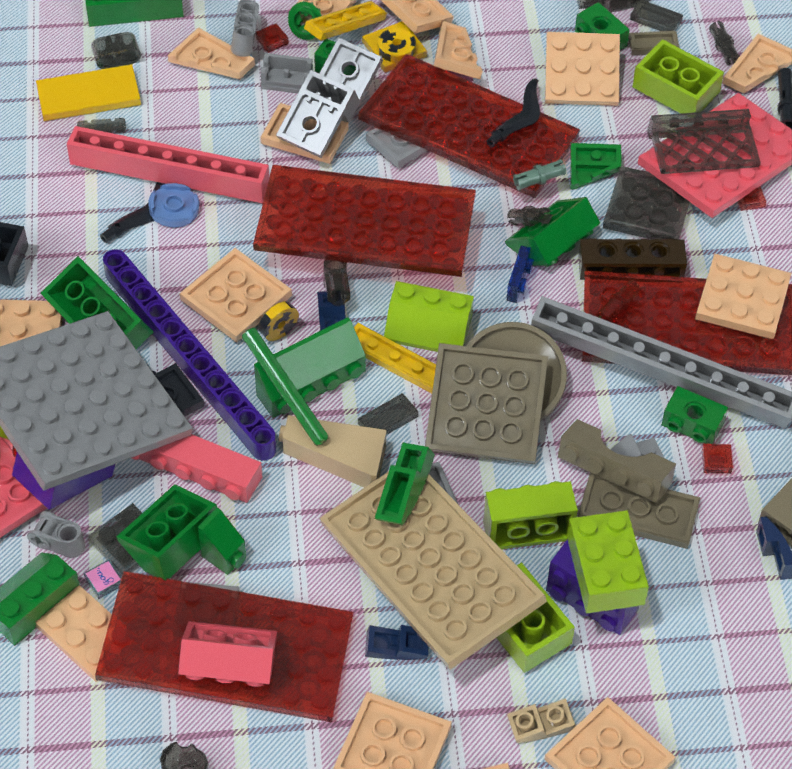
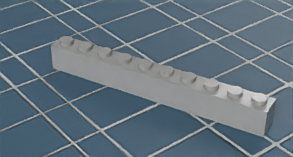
M541 296L531 325L547 333L553 340L675 387H682L784 429L789 424L792 418V391Z

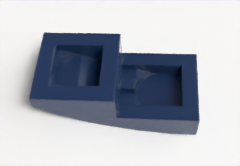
M343 290L317 292L321 331L346 318Z
M760 517L756 534L762 556L774 555L780 580L792 579V551L780 530L767 517Z
M369 625L366 635L365 657L391 660L427 659L429 646L411 626L401 625L398 630Z

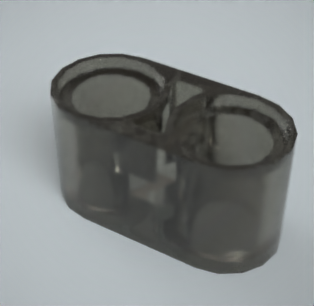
M131 32L99 37L91 44L95 62L100 69L134 64L141 58L136 37Z

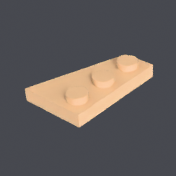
M442 21L433 66L439 67L443 71H453L480 79L483 71L481 66H477L478 58L476 53H472V43L465 27Z
M199 27L168 54V62L236 79H241L255 66V58L251 56L240 57L231 52V45Z

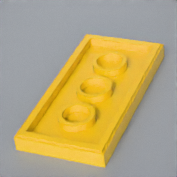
M132 64L36 80L43 121L141 105Z

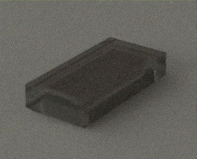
M639 0L630 14V20L659 31H676L683 20V15L653 3Z
M401 393L359 417L358 425L387 430V435L417 418L418 410Z

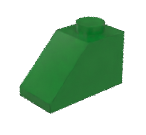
M216 508L198 526L201 557L228 575L234 568H239L246 559L245 540L219 508Z

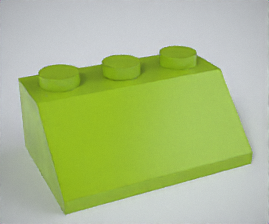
M396 281L390 299L384 337L399 345L438 352L439 343L464 346L473 316L474 296Z

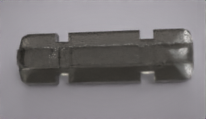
M123 117L115 118V121H111L110 118L91 120V123H88L87 120L77 122L78 127L112 133V131H116V133L126 132V121Z

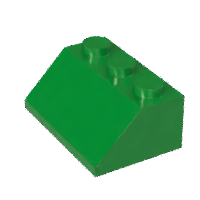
M587 197L557 200L505 240V243L532 266L544 265L549 267L559 260L558 257L562 253L573 250L576 247L575 243L580 239H585L592 235L593 229L600 224V221Z
M174 484L116 537L119 543L145 572L167 582L201 550L198 526L218 507L217 504Z
M41 552L0 586V633L14 646L36 628L35 622L80 585L77 572L58 555Z

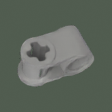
M48 511L41 512L39 515L40 521L34 530H30L27 534L28 540L35 546L68 558L78 557L85 550V541L80 526L76 522L58 517Z

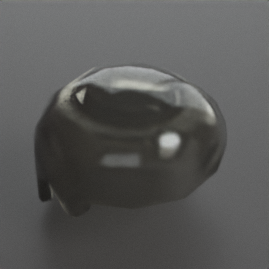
M173 742L163 749L160 756L161 769H209L206 754L196 748L194 744L182 747L177 742Z

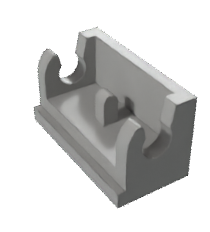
M264 53V67H261V89L298 94L310 70L313 71V59Z

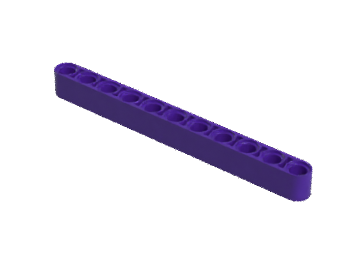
M118 249L107 251L103 256V265L108 282L127 305L154 331L152 335L250 453L261 461L272 459L276 454L274 429L128 256Z

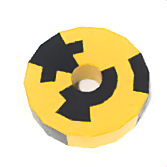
M399 28L389 29L378 37L377 50L384 60L395 63L405 62L415 54L416 40L414 35L407 30Z
M290 302L277 303L261 318L259 332L268 341L281 339L296 325L299 318L298 310Z

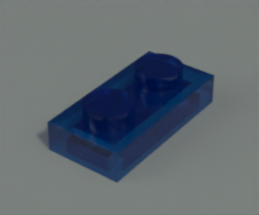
M520 246L508 283L506 301L517 303L519 294L525 293L528 281L525 276L526 274H531L534 259L530 258L531 247Z

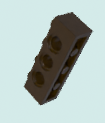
M580 239L578 254L580 280H684L687 267L685 240Z

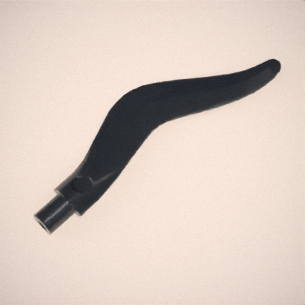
M534 78L527 84L522 111L503 122L491 132V136L486 141L489 147L493 148L513 132L531 126L538 121L540 117L536 93L538 79Z
M157 182L154 190L160 189V186L164 185V183ZM148 203L144 207L111 223L108 229L100 235L102 241L107 243L115 236L119 237L133 227L153 222L154 219L149 214Z

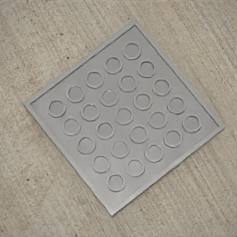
M108 311L0 346V427L43 491L191 436L192 426Z

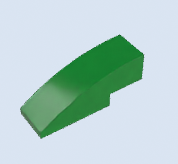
M402 442L396 465L390 466L375 515L376 520L403 526L424 488L435 454L429 447Z

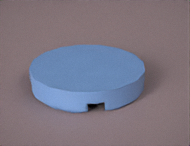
M178 183L164 184L160 186V189L154 190L148 200L149 214L154 221L163 226L172 228L183 227L190 224L197 217L199 198L186 185Z

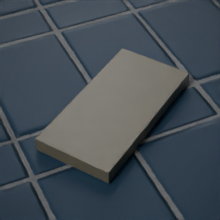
M590 472L578 517L628 510L635 536L688 549L701 497L668 489L656 503Z

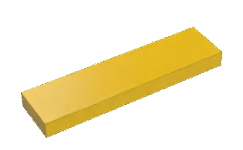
M368 1L305 22L304 29L322 41L386 19L387 12L373 1Z
M360 323L355 325L354 329L368 360L432 394L436 369L435 363Z

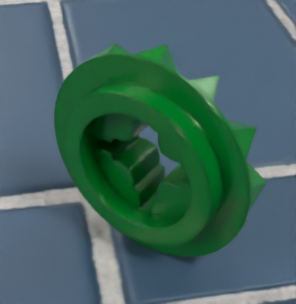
M299 2L289 11V27L294 35L300 39L310 40L315 38V36L304 29L305 24L301 26L306 16L311 15V19L322 16L320 13L321 9L313 5V2Z

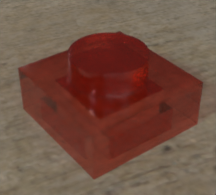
M277 23L256 31V39L267 53L289 44L288 36Z
M759 186L737 202L740 210L744 211L764 208L767 201L761 186Z
M703 444V473H732L731 444Z

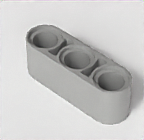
M240 0L237 5L231 52L240 57L251 55L253 50L259 4L253 0Z

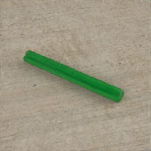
M255 328L245 331L242 339L314 445L323 444L329 438L328 434Z

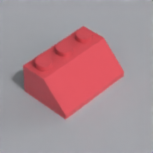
M188 621L181 641L178 674L186 675V678L192 680H201L204 677L216 678V681L221 683H232L234 680L245 681L247 685L256 687L270 684L277 631Z

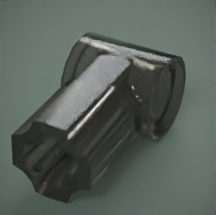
M335 256L327 258L324 261L323 286L326 288L327 301L331 302L334 306H341L350 301L347 261Z

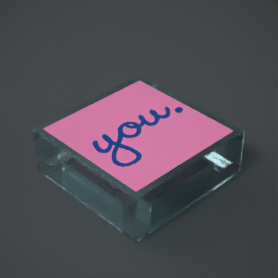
M109 559L84 573V578L98 599L124 586L123 579Z

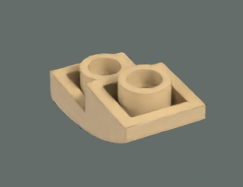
M566 698L540 708L533 704L507 714L517 743L561 735L570 732L576 727Z

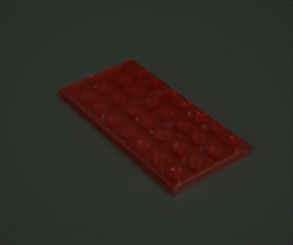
M405 54L359 111L358 120L515 190L517 188L513 181V175L531 170L538 164L543 166L559 159L562 160L569 151L571 143L576 141L580 133V129L540 112V117L536 123L513 132L493 148L489 147L486 141L491 136V132L503 122L519 114L523 109V104L408 54ZM535 184L517 191L536 198L545 184Z
M272 165L253 242V250L462 277L476 190Z
M585 271L583 312L740 372L792 375V284H789L774 339L696 320V313L707 280L705 278ZM582 351V362L615 364Z
M123 571L96 669L95 679L332 723L354 612L172 579L164 580L160 577ZM188 621L277 631L270 684L256 687L247 685L245 681L234 680L232 683H221L216 681V678L204 677L201 680H192L186 678V675L178 674L181 641Z

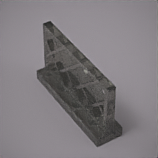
M749 109L652 115L647 134L648 138L652 139L660 173L670 174L759 167L761 161L749 123L751 119ZM744 133L746 138L741 141L731 134ZM717 134L722 139L717 143L707 136ZM694 136L698 140L693 145L684 140L683 137ZM659 138H670L674 142L667 146L660 142ZM726 140L737 146L734 152L722 146ZM702 142L713 148L709 154L698 148ZM679 144L689 151L683 156L673 149ZM742 149L750 154L752 159H743L737 154ZM718 151L728 157L726 161H719L713 155ZM694 153L704 160L701 163H694L688 158ZM667 155H670L679 162L674 165H666L665 158Z

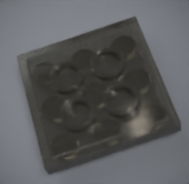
M621 166L603 221V228L647 239L680 240L690 202L650 172Z

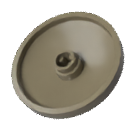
M521 322L498 323L480 331L466 345L468 347L547 355L548 364L541 421L547 418L560 403L567 380L565 359L556 342L541 329Z

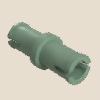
M559 159L543 166L540 164L535 165L531 170L513 175L514 184L517 190H522L535 184L543 185L546 183V180L566 175L565 164H562L563 161Z

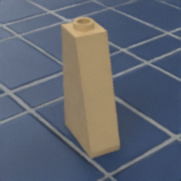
M288 415L286 426L281 425L279 442H283L284 454L364 488L380 477L386 449L387 430L318 420L329 438L323 444L316 446L295 416Z

